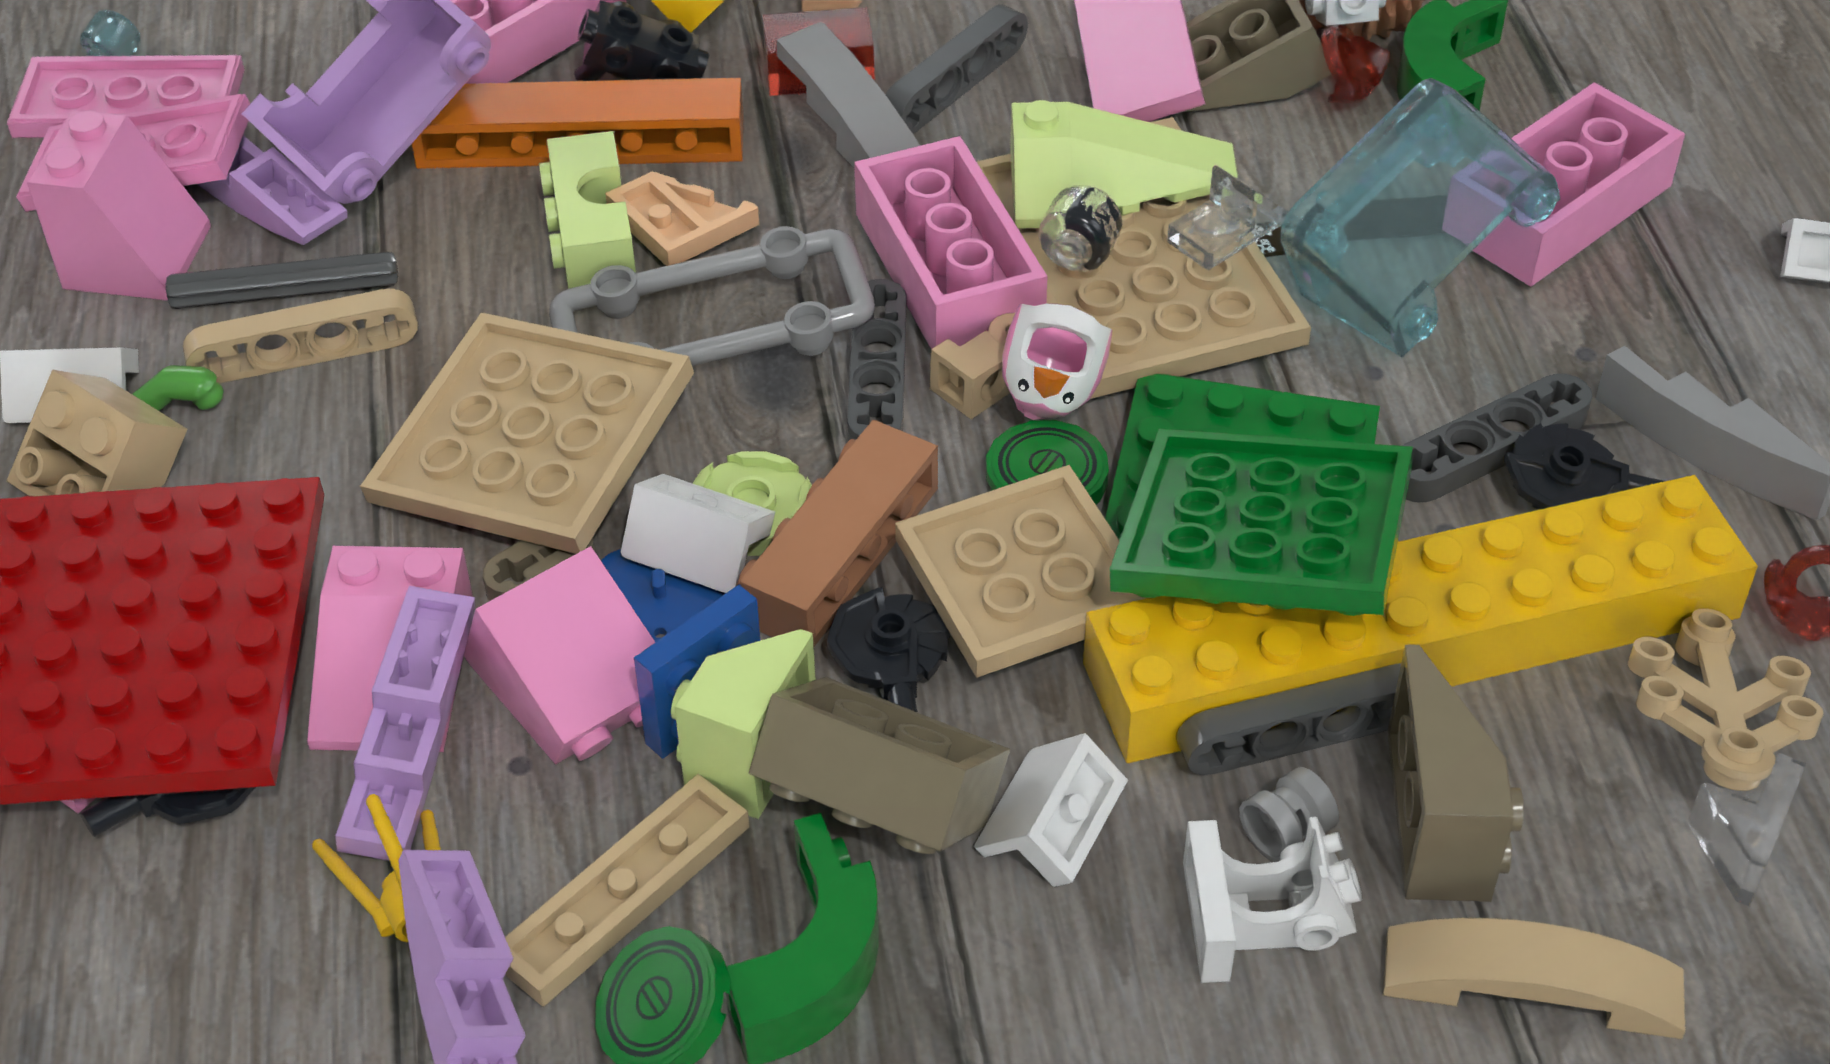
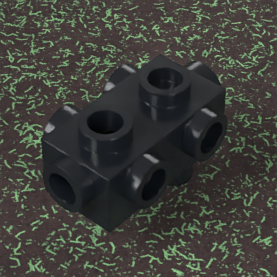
M600 0L596 10L587 9L582 18L578 31V40L585 42L583 63L575 70L574 75L577 81H597L606 73L627 80L699 79L703 77L706 70L709 52L699 49L700 35L689 32L676 20L666 19L658 21L639 14L633 6L626 2L616 1L608 3Z

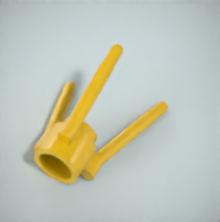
M370 794L366 798V804L394 870L382 882L383 892L380 900L323 839H315L312 843V848L323 860L324 864L373 917L382 937H388L394 933L400 941L408 942L398 861L403 848L380 797L376 794ZM426 809L422 811L420 816L425 850H441L434 813Z

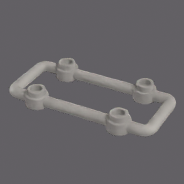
M783 226L765 233L759 245L638 273L622 265L605 267L595 273L590 284L569 288L556 295L550 304L549 315L553 328L577 332L573 312L597 306L599 310L603 311L610 318H623L634 312L642 295L766 267L777 278L791 279L802 273L809 256L827 252L834 253L851 302L850 305L829 309L819 302H802L791 307L786 312L782 321L658 349L689 356L692 366L788 343L802 355H818L828 348L835 332L856 328L866 323L875 311V300L854 241L847 233L837 229H824L804 234L797 228ZM643 342L629 343L638 346L653 348L651 345Z

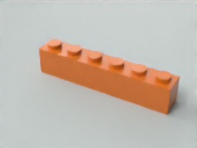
M741 78L468 83L456 93L413 141L412 149L416 169L539 166V163L550 162L547 139L609 131L614 133L619 164L743 162L744 115Z

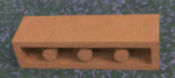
M872 420L857 439H851L845 444L839 460L825 478H818L812 484L803 505L791 519L785 518L779 524L770 545L757 560H750L739 576L737 585L740 584L757 598L761 633L774 637L802 629L813 633L814 647L832 625L840 605L855 596L896 543L895 523L917 516L937 491L938 445L876 420Z

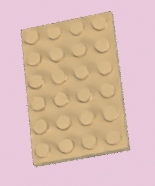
M1173 117L1150 122L1181 130ZM1010 154L976 161L1015 223ZM1223 192L1180 202H1172L1164 197L1140 202V211L1126 215L1121 214L1120 222H1122V228L1120 233H1117L1116 241L1110 248L1112 251L1107 260L1094 270H1087L1083 266V264H1086L1091 259L1092 248L1088 240L1079 232L1066 228H1018L1048 276L1047 303L1073 306L1093 316L1101 325L1113 330L1109 357L1101 381L1090 399L1136 388L1138 378L1154 374L1180 377L1309 344L1310 324ZM1110 210L1106 211L1110 216L1109 225L1104 219L1097 217L1095 213L1092 214V217L1096 218L1099 224H1101V220L1103 221L1106 236L1111 237V244L1114 240L1113 232L1117 228L1116 221L1110 215ZM1104 211L1098 212L1104 216L1106 215Z

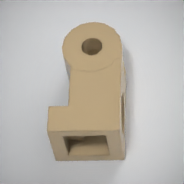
M1006 313L996 317L990 323L988 331H984L962 346H958L950 339H947L931 349L930 390L970 419H973L1010 393L1002 377V361L1008 330L1015 313Z

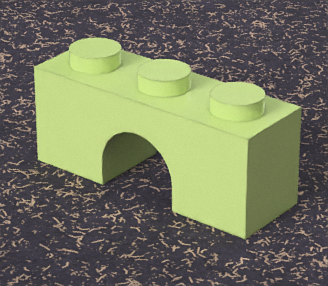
M613 131L547 139L550 162L539 163L543 195H555V197L544 198L548 231H560L558 234L549 235L554 269L565 267L568 289L590 284L595 273L608 266L622 265L636 273L626 202L608 204L606 202L605 193L622 186Z

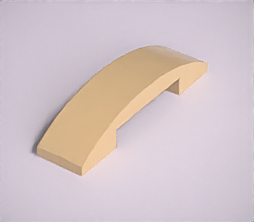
M1434 919L1388 927L1383 996L1457 1006L1461 990L1606 1011V1028L1677 1039H1682L1684 1036V969L1643 948L1607 936L1570 927L1511 919Z

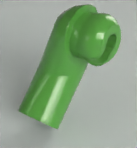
M170 365L160 370L132 395L158 411L174 399L193 401L199 409L208 410L220 403L224 390L221 384L216 382V374L205 367Z

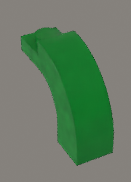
M1432 0L1419 9L1409 21L1403 38L1397 75L1398 98L1408 116L1436 141L1478 122L1486 78L1464 63L1462 59L1500 43L1508 0H1469L1455 7L1446 0Z
M821 813L794 820L796 861L815 909L811 922L794 941L785 947L763 956L727 966L730 974V995L726 993L727 1007L747 1064H765L792 1055L829 1034L842 1023L860 1001L875 969L879 949L878 895L871 861L852 865L843 838L831 839Z

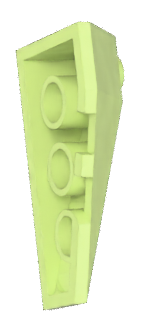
M1037 100L1033 102L1012 103L1010 159L1014 219L1017 228H1066L1065 217L1067 210L1079 195L1090 187H1093L1095 191H1091L1088 198L1086 197L1081 201L1085 202L1082 205H1087L1085 206L1086 211L1089 205L1093 207L1092 214L1096 210L1097 212H1102L1101 208L1105 211L1109 210L1106 203V197L1108 196L1110 199L1112 198V202L1116 203L1122 215L1140 211V202L1164 197L1172 202H1180L1237 188L1238 175L1232 143L1071 102Z

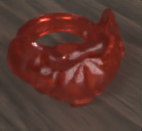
M1345 24L1331 25L1324 29L1320 38L1325 60L1336 81L1335 92L1327 100L1330 103H1359L1366 100L1380 85L1384 72L1388 67L1391 53L1362 36L1354 35L1352 30Z
M1830 545L1806 547L1792 555L1785 566L1781 563L1780 559H1773L1765 571L1764 591L1766 604L1769 605L1772 614L1777 617V621L1787 627L1788 631L1797 634L1803 640L1819 641L1821 638H1830V597H1809L1797 590V579L1804 570L1819 564L1830 565Z

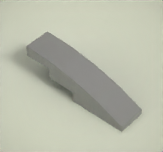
M823 21L777 39V57L806 85L807 104L836 132V150L853 167L856 161L920 146L885 93L852 52Z
M1626 346L1607 354L1596 399L1639 432L1695 467L1758 498L1814 520H1818L1826 515L1830 504V462L1751 399L1747 398L1730 407L1687 372L1667 380Z

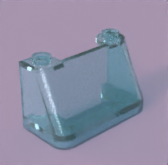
M1429 78L1421 81L1293 205L1282 223L1280 232L1281 243L1300 294L1403 358L1418 342L1428 338L1437 325V299L1434 289L1507 216L1516 224L1528 227L1536 222L1545 220L1552 213L1561 198L1557 181L1551 172L1455 89L1436 79Z

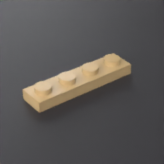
M697 774L505 936L513 956L505 976L542 1007L547 1005L749 828L748 811L701 775Z

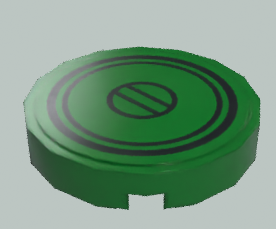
M1031 420L1010 427L993 441L986 455V482L992 491L1070 465L1097 505L1101 502L1108 486L1109 465L1107 452L1095 436L1077 425L1058 420Z
M672 926L644 932L625 946L606 971L596 998L595 1028L603 1051L616 1064H695L702 1059L720 1035L727 1015L721 1012V1008L724 1002V992L730 995V974L722 953L698 934Z

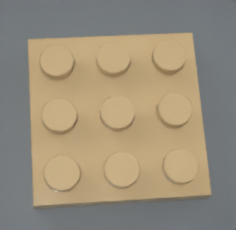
M1070 465L895 523L896 542L976 678L1085 640L1086 612L1146 599L1134 593L1110 591L1109 569L1119 539Z

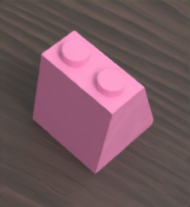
M72 110L27 181L62 289L168 300L165 288L166 278L171 274L187 272L211 228L209 218L127 115L102 113L95 110Z
M591 546L475 609L464 657L555 765L573 754L576 755L579 761L593 756L613 740L611 732L630 721L633 722L635 727L643 726L634 657L654 644L655 641Z

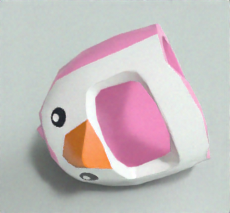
M1048 303L1037 306L1019 304L1008 330L1002 361V377L1016 403L1017 409L1027 418L1040 420L1065 417L1088 402L1101 381L1109 357L1113 330L1101 325L1093 316L1073 306Z

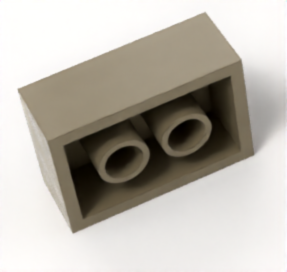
M823 677L772 694L749 774L771 782L770 791L782 798L797 802H807L810 799L832 807V816L843 823L861 828H869L872 825H876L897 834L895 841L899 845L915 852L934 854L936 851L941 852L986 826L1010 749L836 680Z

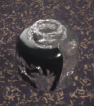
M1074 185L1065 188L1053 199L1040 223L1038 232L1040 246L1048 258L1062 268L1079 272L1097 269L1107 260L1120 235L1123 225L1121 211L1114 200L1101 189L1084 185Z

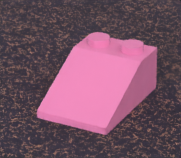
M332 546L320 594L307 736L309 750L358 751L373 709L372 688L408 587L414 586L473 597L463 548ZM454 697L439 752H444Z

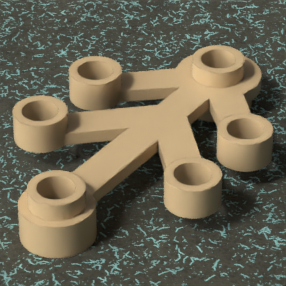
M1712 609L1695 610L1691 617L1686 618L1682 622L1675 644L1677 653L1684 660L1700 666L1704 684L1672 664L1675 652L1667 642L1654 637H1640L1636 639L1628 660V667L1636 675L1645 678L1642 681L1637 697V708L1646 716L1662 720L1702 746L1701 755L1705 761L1704 771L1718 785L1736 791L1755 789L1759 786L1761 780L1767 778L1772 773L1776 760L1774 752L1796 740H1809L1816 736L1823 717V709L1815 701L1803 697L1811 675L1810 668L1804 662L1789 656L1773 657L1769 662L1763 679L1737 692L1729 661L1735 641V633L1732 630V621L1725 614ZM1682 699L1713 718L1714 725L1680 705ZM1781 701L1774 721L1753 731L1747 729L1745 720Z

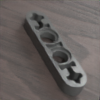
M998 4L895 82L885 95L913 134L1012 57L1019 50L1026 37L1028 29L1027 17L1025 14L1010 7Z
M874 279L868 281L875 300V307H885V319H874L873 313L866 323L852 328L847 418L848 441L857 439L869 425L870 417H882L883 424L903 431L907 318L905 290L898 283L891 280ZM872 342H886L893 346L890 350L884 352H872L864 348ZM875 382L885 383L892 387L889 391L880 394L868 393L862 389L865 385Z
M1552 374L1405 443L1402 446L1413 447L1412 471L1406 500L1412 502L1436 500L1505 466L1504 456L1506 452L1512 453L1518 436L1524 437L1528 431L1515 432L1502 426L1501 421L1508 419L1518 420L1527 424L1530 429L1540 423L1543 427L1568 423V428L1580 429L1585 424L1593 397L1591 388L1585 381L1576 376ZM1459 442H1469L1479 446L1483 452L1477 455H1467L1457 451L1453 445Z
M1401 663L1205 710L1195 714L1181 725L1176 735L1177 743L1191 771L1195 774L1210 775L1385 732L1388 730Z

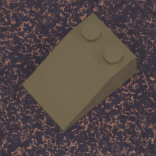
M1225 0L1189 20L1187 25L1205 104L1183 112L1286 99L1314 86L1320 80L1335 73L1336 71L1298 0Z
M1405 644L1387 730L1405 899L1491 902L1499 873L1508 874L1510 871L1512 856L1510 832L1520 831L1522 828L1524 812L1522 791L1520 788L1510 787L1506 757L1420 645Z

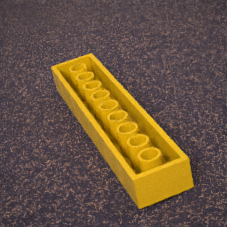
M1691 475L1398 541L1384 615L1362 614L1350 616L1337 611L1307 608L1281 610L1269 605L1237 602L1213 604L1201 599L1168 596L1146 598L1086 612L1083 664L1125 762L1128 764L1181 751L1176 739L1178 729L1186 720L1197 713L1401 663L1405 644L1420 645L1452 687L1633 644L1640 637L1658 638L1679 633L1682 622L1686 618L1691 617L1692 613L1698 609H1712L1725 614L1730 620L1738 619L1744 608L1758 565L1696 475Z

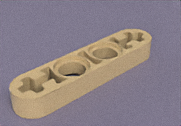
M381 289L203 325L187 334L183 341V352L186 366L205 367L216 374V382L224 383L394 348L407 343L414 337L417 332L418 321L410 296L396 289ZM395 314V320L384 322V316ZM363 319L365 328L358 329L356 320ZM336 322L346 326L345 330L335 337L325 338L315 334L319 327L327 323ZM268 335H280L287 339L285 344L276 349L266 350L256 346L257 341ZM244 343L245 352L239 353L237 345ZM216 351L218 356L208 358L206 352Z

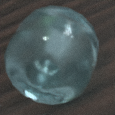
M102 9L95 13L80 34V44L87 53L86 56H132L141 43V34L137 27L122 14L108 9Z

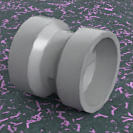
M1304 767L1295 768L1279 778L1276 789L1272 792L1266 790L1259 791L1244 800L1239 807L1240 820L1249 840L1262 855L1274 862L1281 860V852L1286 847L1302 842L1306 838L1309 817H1317L1325 833L1333 829L1339 822V810L1330 789L1317 774Z

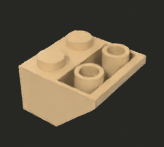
M52 370L7 482L28 496L162 487L167 480L188 429L106 378Z

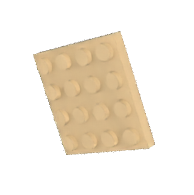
M480 313L360 485V488L368 503L577 554L586 549L692 378L694 370L689 356Z

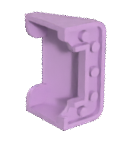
M366 0L378 13L307 93H304L293 83L285 91L291 97L283 101L272 102L260 93L244 110L242 115L324 193L335 201L348 204L364 200L373 192L379 179L473 75L479 73L489 60L491 40L488 34L451 0Z

